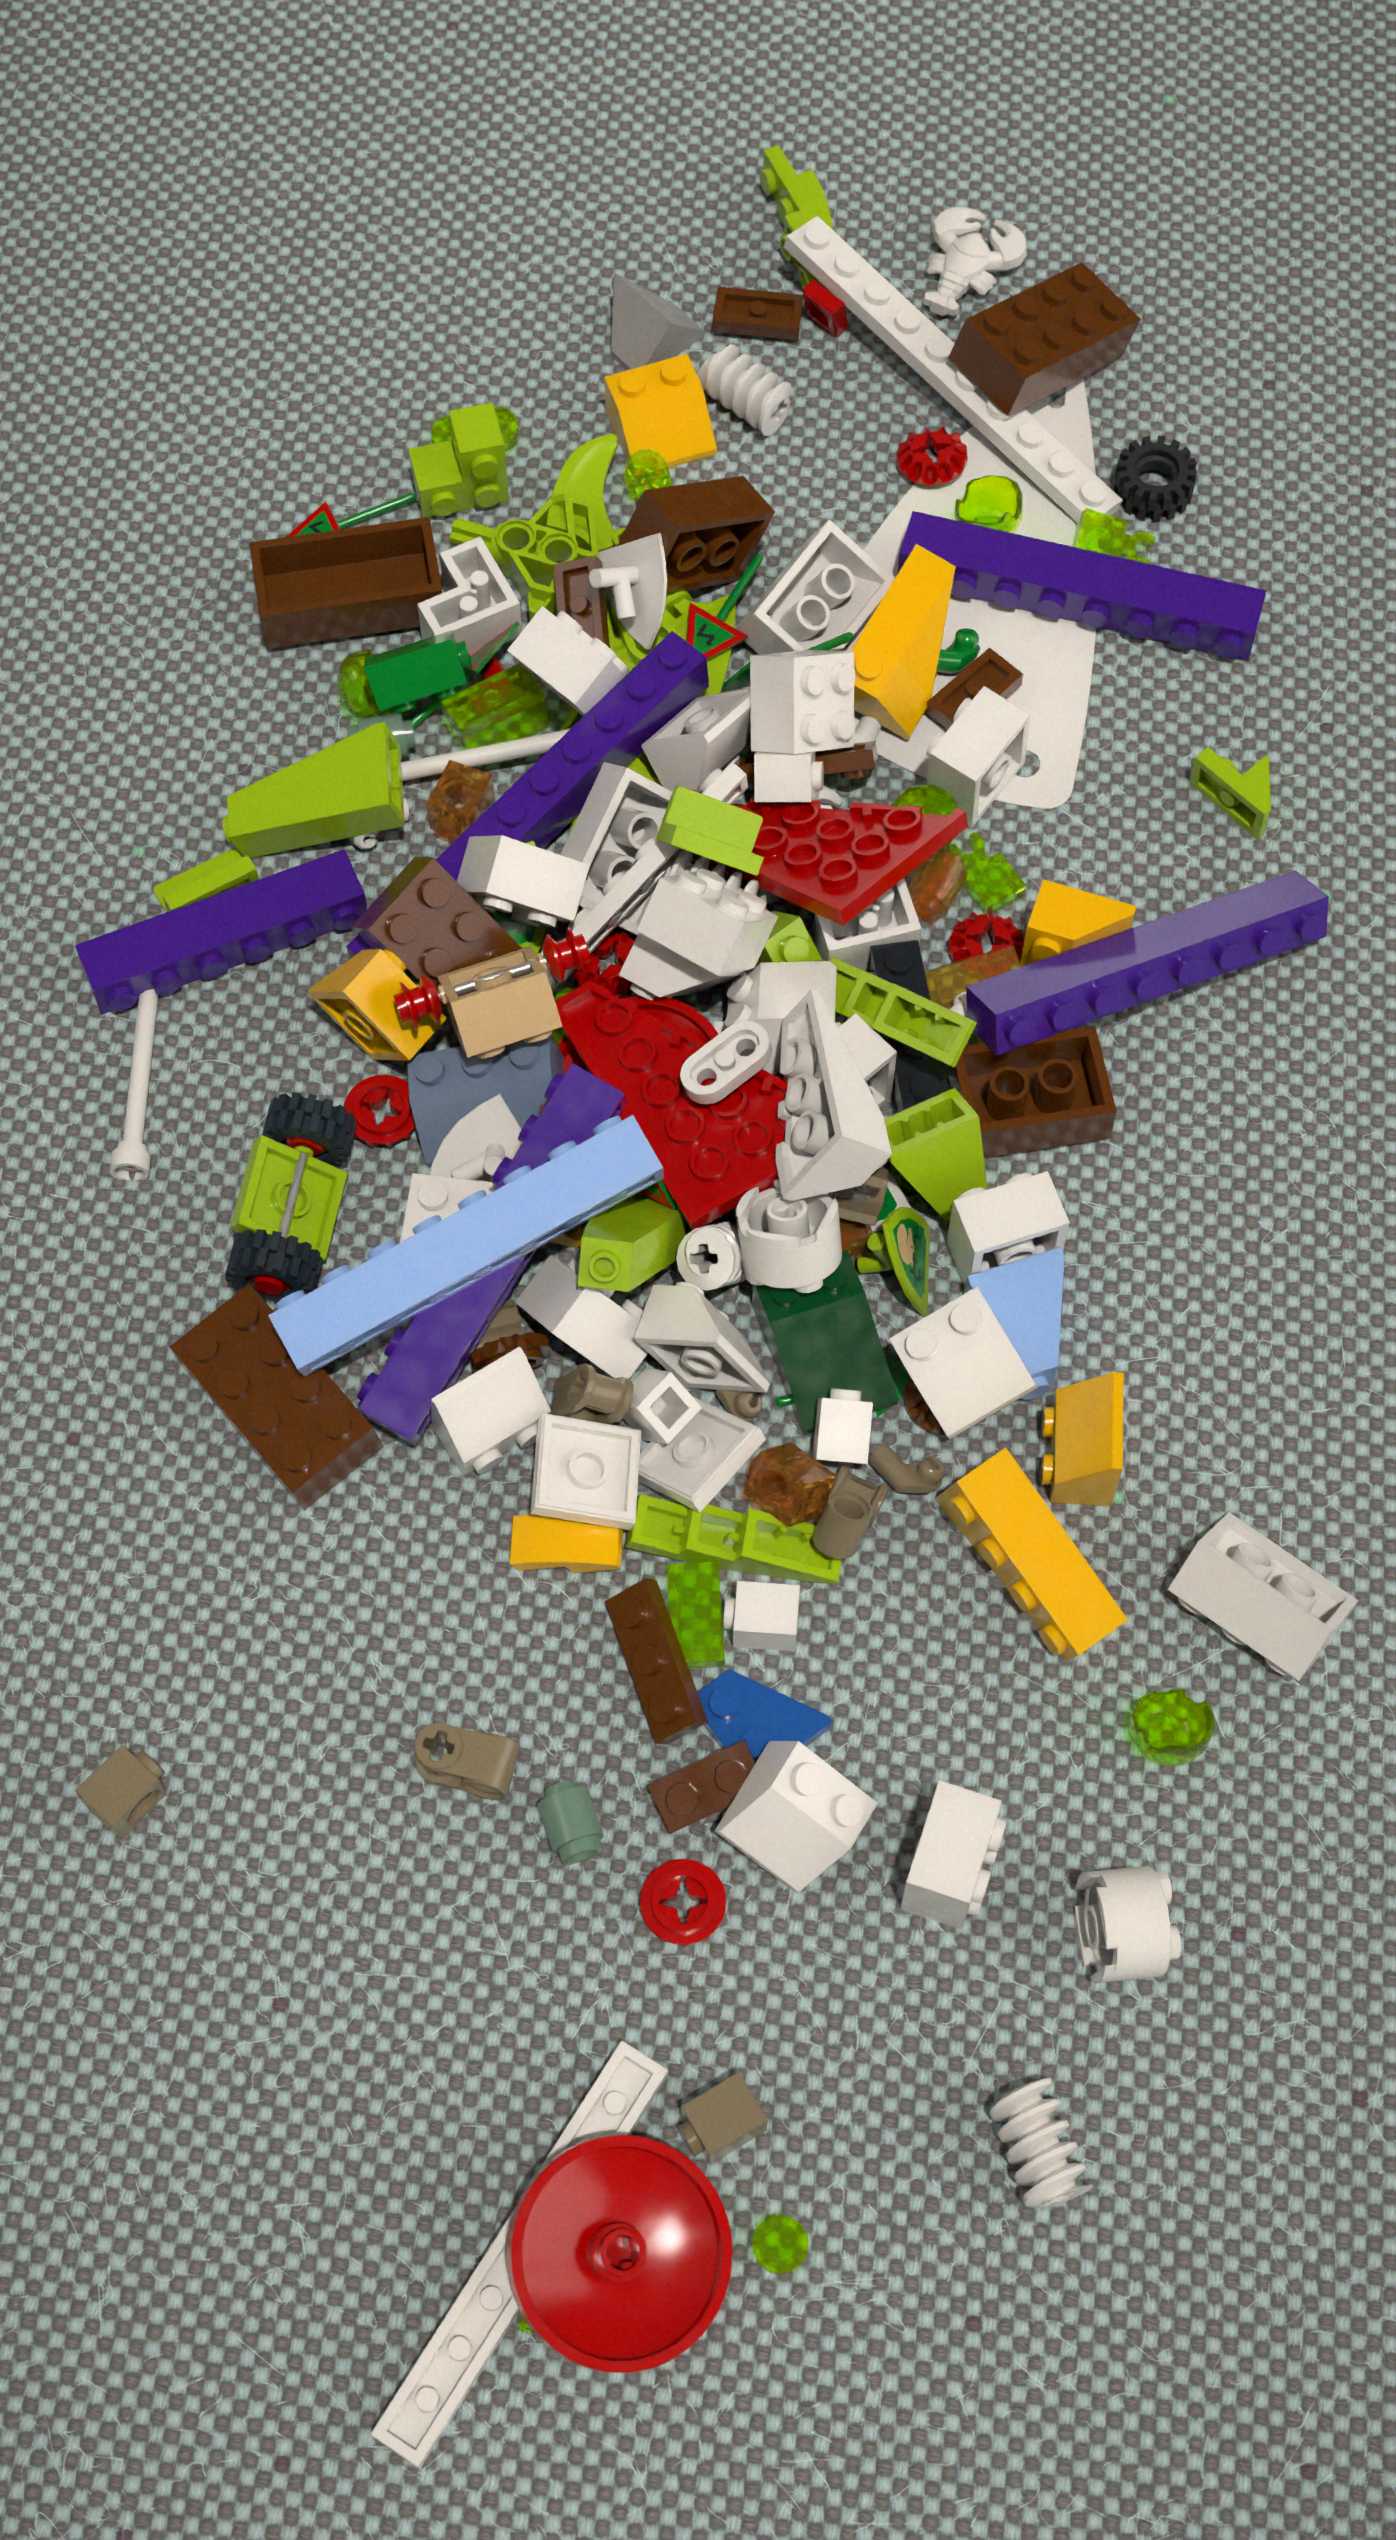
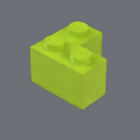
M493 402L449 411L452 440L408 449L412 480L422 518L447 516L453 512L478 507H491L498 503L509 501L505 445Z

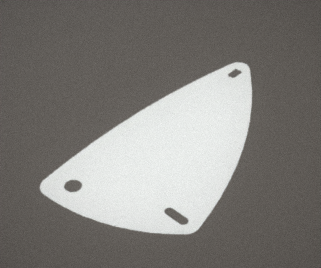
M1084 378L1066 386L1065 404L1061 408L1050 407L1048 396L1025 407L1037 421L1096 475ZM972 426L960 437L962 444L967 445L968 456L963 472L954 480L941 485L928 486L915 483L887 516L864 548V551L895 579L898 573L899 552L912 511L1098 553L1099 527H1095L1089 533L1084 530L976 427ZM951 593L941 649L945 650L955 642V634L958 630L963 628L973 629L979 635L978 645L980 646V651L977 658L990 647L1023 673L1022 685L1009 695L1006 700L1030 714L1026 751H1030L1038 757L1040 768L1037 773L1030 777L1014 775L995 800L1040 809L1059 807L1070 798L1073 791L1091 687L1096 628L1063 618H1049L1040 613L1019 608H1005L984 600L970 597L961 598ZM876 608L854 634L853 640L849 641L842 651L850 652ZM972 662L956 673L936 672L932 697ZM854 710L856 728L864 715ZM925 710L909 740L881 725V730L874 741H876L878 755L925 778L929 763V756L926 755L927 748L939 731L946 733L948 729Z

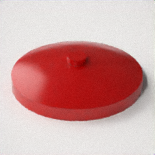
M632 2135L603 2136L589 2139L569 2147L549 2160L528 2183L515 2207L510 2222L506 2250L507 2272L514 2300L521 2315L535 2335L562 2358L588 2369L611 2373H630L652 2369L669 2362L690 2348L708 2329L720 2310L730 2282L733 2258L729 2220L717 2191L706 2175L689 2158L676 2149L650 2138Z

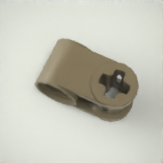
M580 1364L572 1372L556 1379L551 1414L609 1425L619 1422L624 1418L631 1405L633 1383L630 1379L623 1376L613 1379L595 1373V1369L591 1365Z
M843 1464L828 1494L824 1509L814 1530L812 1539L815 1546L829 1557L836 1559L852 1557L856 1553L868 1527H872L890 1486L885 1483L877 1486L851 1474L850 1467Z
M434 1723L422 1729L415 1739L416 1768L419 1775L431 1784L466 1791L484 1799L505 1800L510 1788L520 1746L514 1740L498 1734L479 1733L445 1723ZM438 1747L447 1749V1753L441 1756L440 1761L431 1760V1755L437 1752Z

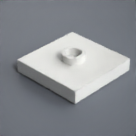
M693 1397L702 1409L669 1444L651 1441L640 1453L638 1482L700 1513L762 1445L766 1437L759 1427Z
M542 1413L537 1425L530 1514L631 1530L636 1521L641 1430Z

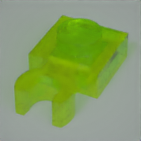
M1085 508L1081 512L1072 547L1149 564L1150 560L1141 558L1136 554L1135 545L1140 544L1145 547H1151L1155 543L1156 538L1147 532H1138L1134 535L1125 534L1128 521Z
M976 832L970 834L968 845L974 851L972 853L961 852L955 843L950 845L949 860L955 868L964 871L961 873L960 884L983 914H987L991 910L995 913L1025 896L1027 885L1001 852L988 858L985 854V842Z

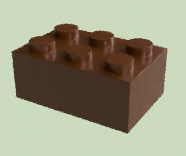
M744 476L644 490L637 500L633 515L626 529L620 535L617 546L661 533L667 571L666 594L735 582L741 578L775 511Z
M415 856L351 926L373 949H387L399 957L406 966L404 973L415 985L420 983V976L424 975L434 982L437 991V986L440 985L437 976L523 949L434 858ZM441 1000L442 1013L447 1017L445 1021L453 1026L447 1006Z
M1095 1026L1065 1030L996 1055L985 1043L966 1045L955 1068L952 1066L948 1068L950 1088H955L979 1116L984 1158L1110 1139L1117 1111Z

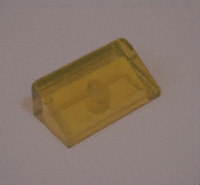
M1011 945L925 971L931 1001L950 1009L953 1007L955 997L962 992H966V986L1020 968L1021 965L1014 946Z

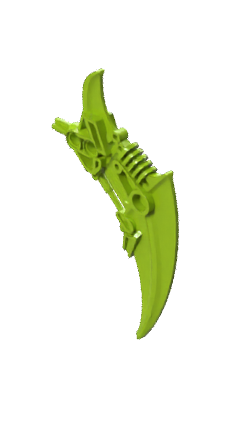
M607 434L587 441L570 455L560 471L552 496L529 521L512 519L503 524L500 523L496 529L461 518L454 519L452 523L449 543L460 545L481 536L501 572L512 579L527 604L530 621L542 606L554 616L558 615L553 565L559 564L556 561L568 562L595 555L599 558L598 552L618 545L619 537L626 529L614 530L604 506V484L609 466L618 449V441L615 434ZM605 587L610 649L617 654V658L630 668L629 673L671 631L687 641L689 602L716 617L729 595L713 602L697 603L692 602L693 598L686 590L667 593L660 629L651 648L645 649L628 633L620 620H618ZM736 603L723 621L734 628ZM732 647L707 661L709 687L699 697L721 693L729 667ZM567 704V709L570 716L561 730L571 729L583 717L569 704ZM644 751L627 766V768L661 785ZM579 814L574 818V822L572 824L570 833L578 819Z

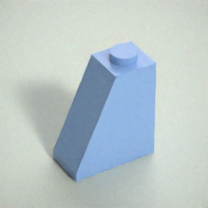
M1061 1247L969 1275L966 1279L964 1294L975 1287L979 1288L1038 1387L1021 1397L1023 1400L1034 1399L1045 1394L1054 1385L1058 1369L1065 1256Z

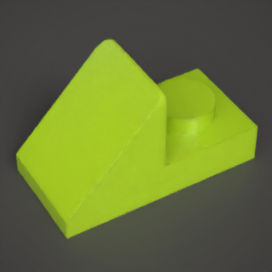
M1207 747L1195 757L1189 783L1258 840L1264 835L1271 811L1269 756L1265 755L1242 775L1229 759L1220 757L1211 748Z

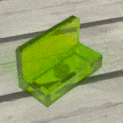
M520 663L440 701L444 716L460 736L462 750L531 737L549 727L544 692L529 671Z

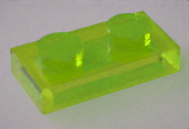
M718 1561L667 1564L669 1615L688 1668L725 1667Z

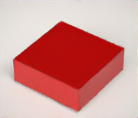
M812 279L803 288L806 315L834 337H839L848 328L845 303Z

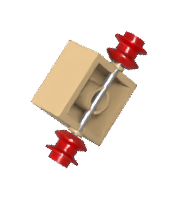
M570 927L567 928L566 938L555 942L547 934L542 945L543 955L541 952L535 955L531 946L437 976L440 984L437 986L438 991L434 982L424 975L420 976L419 987L410 990L402 982H399L402 992L393 995L401 1022L403 1024L412 1021L414 1029L417 1030L419 1018L429 1015L438 1023L443 1011L440 1002L442 1000L443 1004L447 1006L454 1031L468 1058L475 1055L477 1058L495 1056L505 1050V1045L521 1040L526 1043L544 1040L552 1034L551 1030L563 1027L546 971L549 970L550 974L560 982H564L565 970L575 968L581 975H585L584 964L590 963L591 957L583 934L574 936Z

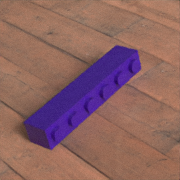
M343 849L79 943L75 947L99 1011L103 1015L111 1011H123L132 1007L138 1002L140 994L147 990L154 989L158 995L171 994L181 986L202 978H215L223 974L227 969L247 962L255 963L269 957L270 954L291 946H304L312 942L316 937L336 930L351 929V926L367 910V903L362 886L346 850Z

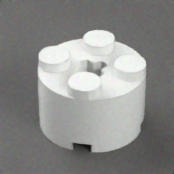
M776 1179L774 1180V1188L759 1193V1187H756L746 1192L740 1199L736 1208L742 1266L745 1270L747 1281L754 1285L794 1288L801 1293L815 1292L823 1285V1279L836 1270L842 1259L840 1221L836 1198L833 1200L826 1193L789 1201L783 1199L780 1181Z
M1150 1866L1089 1871L1080 1874L1076 1890L1086 1889L1085 1905H1075V1925L1084 1966H1095L1097 1972L1090 1977L1093 1982L1103 1983L1163 1976L1168 1969L1169 1961L1171 1959H1179L1181 1955V1938L1178 1928L1175 1925L1170 1926L1167 1904L1171 1902L1172 1887L1168 1873L1166 1871L1155 1872Z

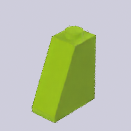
M955 1088L884 1119L892 1153L888 1160L945 1221L951 1218L953 1200L958 1199L961 1194L979 1187L988 1190L979 1116Z

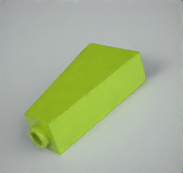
M385 722L376 723L227 796L228 815L224 816L222 820L223 831L227 841L233 843L243 856L248 855L249 858L405 826L400 743Z
M641 1192L632 1195L589 1219L581 1239L577 1286L624 1292L631 1291L676 1261L678 1246L685 1235L692 1231L691 1227L678 1207L672 1210Z

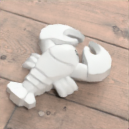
M952 207L941 212L934 221L932 232L936 243L945 254L936 253L931 256L928 264L929 267L927 268L928 274L940 275L937 292L925 293L923 304L929 306L930 311L935 314L955 316L959 312V305L956 300H959L969 289H975L980 295L988 293V290H991L993 285L997 284V280L988 272L1007 271L1017 268L1027 256L1026 239L1020 229L1009 222L995 219L989 234L992 251H990L986 240L978 233L982 225H985L987 215L967 207Z

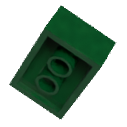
M848 1250L842 1251V1259L839 1266L832 1274L823 1279L822 1287L815 1292L801 1293L794 1288H776L753 1284L752 1307L787 1395L790 1398L803 1435L815 1432L818 1398H830L831 1389L861 1391L862 1402H873L872 1413L898 1404L899 1399L868 1300Z

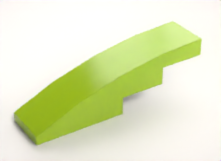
M831 958L830 962L837 966L836 1013L847 1018H851L856 1013L874 1031L955 1068L977 1024L975 1021L837 958Z
M644 1494L637 1496L636 1521L633 1528L628 1530L625 1546L626 1548L731 1571L834 1585L839 1582L842 1559L829 1557L815 1546L812 1538L816 1525L749 1508L744 1513H739L708 1504L699 1513L685 1505Z

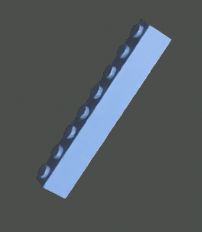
M631 1115L621 1120L620 1116H615L602 1122L593 1129L595 1136L579 1145L574 1140L560 1145L548 1154L550 1161L533 1170L527 1165L511 1172L503 1179L505 1185L487 1195L484 1190L475 1192L458 1203L459 1211L444 1219H441L439 1215H435L422 1221L412 1229L414 1233L412 1237L397 1245L394 1240L378 1245L368 1252V1261L352 1270L349 1265H344L331 1271L321 1279L324 1285L305 1295L303 1290H299L282 1298L276 1303L278 1310L268 1315L297 1370L305 1377L663 1179V1166L635 1117Z

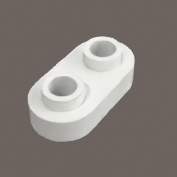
M753 1021L734 1023L687 1058L680 1072L681 1081L687 1096L700 1104L716 1103L764 1068L772 1054L767 1031L760 1024ZM751 1048L755 1050L749 1056L740 1055L745 1049ZM705 1079H716V1081L710 1085H701V1083Z

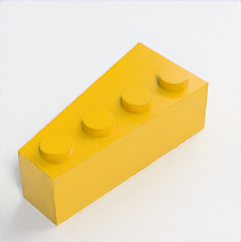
M1006 1447L934 1498L1009 1590L1015 1603L1038 1626L1042 1641L1054 1655H1061L1065 1661L1077 1657L1128 1620Z

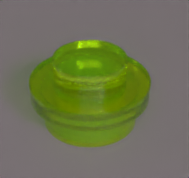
M783 2215L772 2216L764 2220L756 2229L752 2243L753 2254L758 2264L766 2271L778 2275L789 2274L797 2270L807 2257L809 2249L807 2233L803 2226L791 2217Z

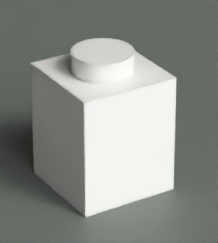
M756 752L754 754L755 802H812L815 798V790H823L824 765L823 762H815V752L801 754Z
M645 1368L632 1381V1402L624 1419L633 1429L641 1430L642 1440L669 1444L702 1407L671 1371Z
M831 1389L830 1398H818L812 1459L868 1464L873 1402H862L861 1391Z
M737 1581L736 1598H725L723 1629L733 1630V1647L795 1652L800 1585Z

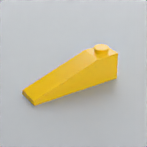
M918 544L914 546L850 651L854 652L856 676L854 684V710L864 716L876 719L880 725L906 740H909L927 709V701L932 698L956 567Z

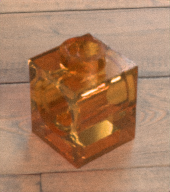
M449 760L426 803L430 829L448 840H456L495 801L492 775ZM456 804H465L463 807H452Z
M790 1442L760 1451L750 1465L749 1473L751 1476L743 1494L787 1527H791L819 1518L836 1474Z

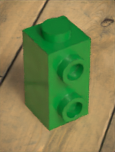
M453 630L367 657L364 660V669L378 710L390 708L391 713L409 710L417 705L416 699L434 694L435 699H443L461 691L460 685L468 683L466 669L473 667L465 640L456 642Z

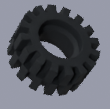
M1146 436L1142 438L1141 446L1134 440L1129 443L1128 450L1125 448L1122 450L1120 459L1117 462L1113 491L1122 499L1121 505L1125 504L1124 512L1131 515L1136 510L1138 511V520L1145 521L1147 514L1152 515V522H1160L1162 514H1165L1167 521L1175 518L1176 511L1181 515L1186 510L1187 504L1190 505L1197 477V463L1195 458L1190 459L1191 451L1187 447L1179 451V441L1173 439L1171 444L1167 445L1164 444L1166 437L1158 436L1157 443H1152L1151 437ZM1154 472L1166 476L1172 482L1167 485L1155 486L1142 481L1138 476Z

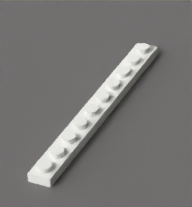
M816 216L786 236L785 250L832 294L843 301L848 309L1084 530L1089 533L1119 510L1122 499L1025 408L1007 417L948 359L955 343L823 220Z

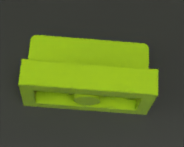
M682 786L674 787L656 837L657 841L758 876L764 857L752 853L763 821L760 815Z
M233 848L154 886L153 891L166 913L259 880L257 869L249 856L241 857L238 850Z

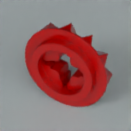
M925 425L922 433L909 432L906 442L898 444L897 465L900 472L910 481L920 485L934 486L948 483L958 477L967 464V445L962 444L959 433L948 434L944 426L935 432L930 431ZM926 450H935L936 454H938V457H936L937 463H933V459L929 457Z
M993 910L981 915H977L972 911L967 919L962 922L957 921L949 938V953L955 966L967 976L978 980H986L1017 969L1021 963L1024 946L1023 930H1018L1013 925L1011 916L1004 919L996 916ZM986 933H991L993 943L996 945L992 946L991 951H988V958L983 957L982 945L979 942H982L983 936H986Z
M625 930L621 934L611 932L590 954L591 962L584 964L585 975H581L576 969L572 973L576 984L580 987L591 980L608 989L617 998L632 992L630 989L632 982L620 976L619 973L635 941L628 936ZM616 951V963L618 966L610 964L600 975V959L598 957L606 959L610 953L613 954Z
M376 1075L366 1078L356 1084L345 1099L344 1107L347 1108L346 1113H352L355 1117L354 1121H356L354 1138L358 1137L365 1141L370 1148L374 1144H385L392 1148L396 1141L403 1138L409 1140L411 1132L416 1127L409 1101L408 1082L399 1077ZM389 1098L391 1113L394 1117L386 1116L383 1122L376 1125V1117L372 1109L381 1110L383 1104H386Z
M677 1859L660 1865L648 1876L641 1891L640 1909L646 1927L662 1942L686 1947L689 1944L706 1941L721 1926L726 1911V1893L721 1880L708 1866L694 1860ZM680 1882H686V1891H688L690 1900L707 1903L699 1904V1907L690 1908L689 1917H686V1924H681V1917H678L677 1908L659 1905L677 1900Z

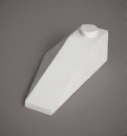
M810 989L782 1021L780 1073L788 1076V1086L785 1099L778 1103V1118L785 1120L786 1126L785 1142H780L776 1145L775 1161L782 1197L789 1201L861 1186L892 1155L884 1117L820 992Z

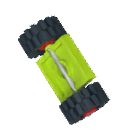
M292 1092L291 1097L284 1093L280 1094L279 1098L274 1097L271 1100L262 1135L252 1142L230 1229L239 1233L234 1239L225 1272L226 1281L231 1282V1287L235 1290L242 1289L250 1283L265 1302L267 1299H271L274 1301V1304L296 1291L303 1290L306 1295L315 1290L321 1264L327 1257L348 1172L336 1167L343 1166V1163H346L348 1160L356 1129L355 1117L352 1113H346L347 1108L338 1105L334 1107L332 1106V1100L327 1098L324 1101L316 1100L317 1095L308 1094V1098H304L301 1093Z

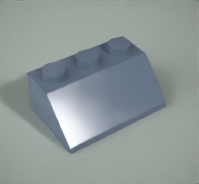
M551 1035L538 1042L526 1043L521 1040L505 1045L503 1052L488 1058H477L476 1055L468 1058L463 1047L459 1046L415 1054L411 1060H408L409 1101L425 1164L428 1168L432 1167V1162L443 1139L458 1120L479 1104L499 1093L521 1129L532 1114L540 1116L549 1101L544 1098L548 1085L557 1072L565 1074L564 1056Z

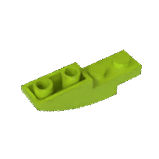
M779 145L763 150V170L759 171V179L764 193L767 196L772 195L777 203L778 213L784 224V235L780 236L782 253L787 261H793L798 270V277L803 288L812 279L826 288L784 249L786 236L816 216L833 230L830 210L822 186L813 169L796 174Z

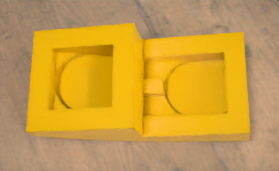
M534 1514L513 1516L510 1565L518 1571L566 1567L572 1573L621 1569L623 1529Z

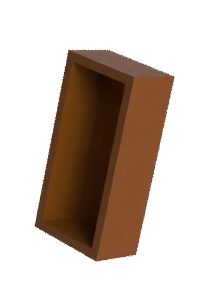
M1081 262L967 318L948 359L1008 417L1121 358L1141 318L1111 291L1092 270Z
M430 517L249 542L266 649L420 627L417 604L443 593Z
M249 1283L172 1344L170 1349L186 1371L305 1511L380 1450L383 1444L372 1425L322 1367L305 1377L297 1370L268 1317L274 1311Z

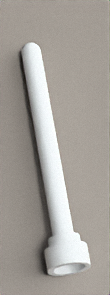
M570 729L401 762L402 781L546 753Z
M154 989L141 993L138 999L123 1141L118 1143L117 1148L112 1151L110 1174L118 1180H130L129 1171H136L133 1180H146L149 1177L151 1156L147 1152L146 1145L143 1144L158 1003V994L155 993Z

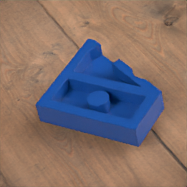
M731 1669L698 1692L708 1723L703 1726L721 1749L745 1738L756 1762L769 1741H799L804 1746H808L832 1728L833 1721L828 1715Z

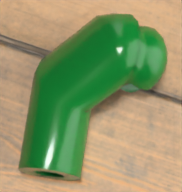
M968 628L958 630L955 634V642L945 650L940 649L936 672L956 673L976 659L980 651L978 633Z

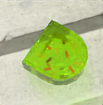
M642 449L633 453L626 461L623 469V478L629 501L639 499L644 490L673 486L668 465L658 452Z

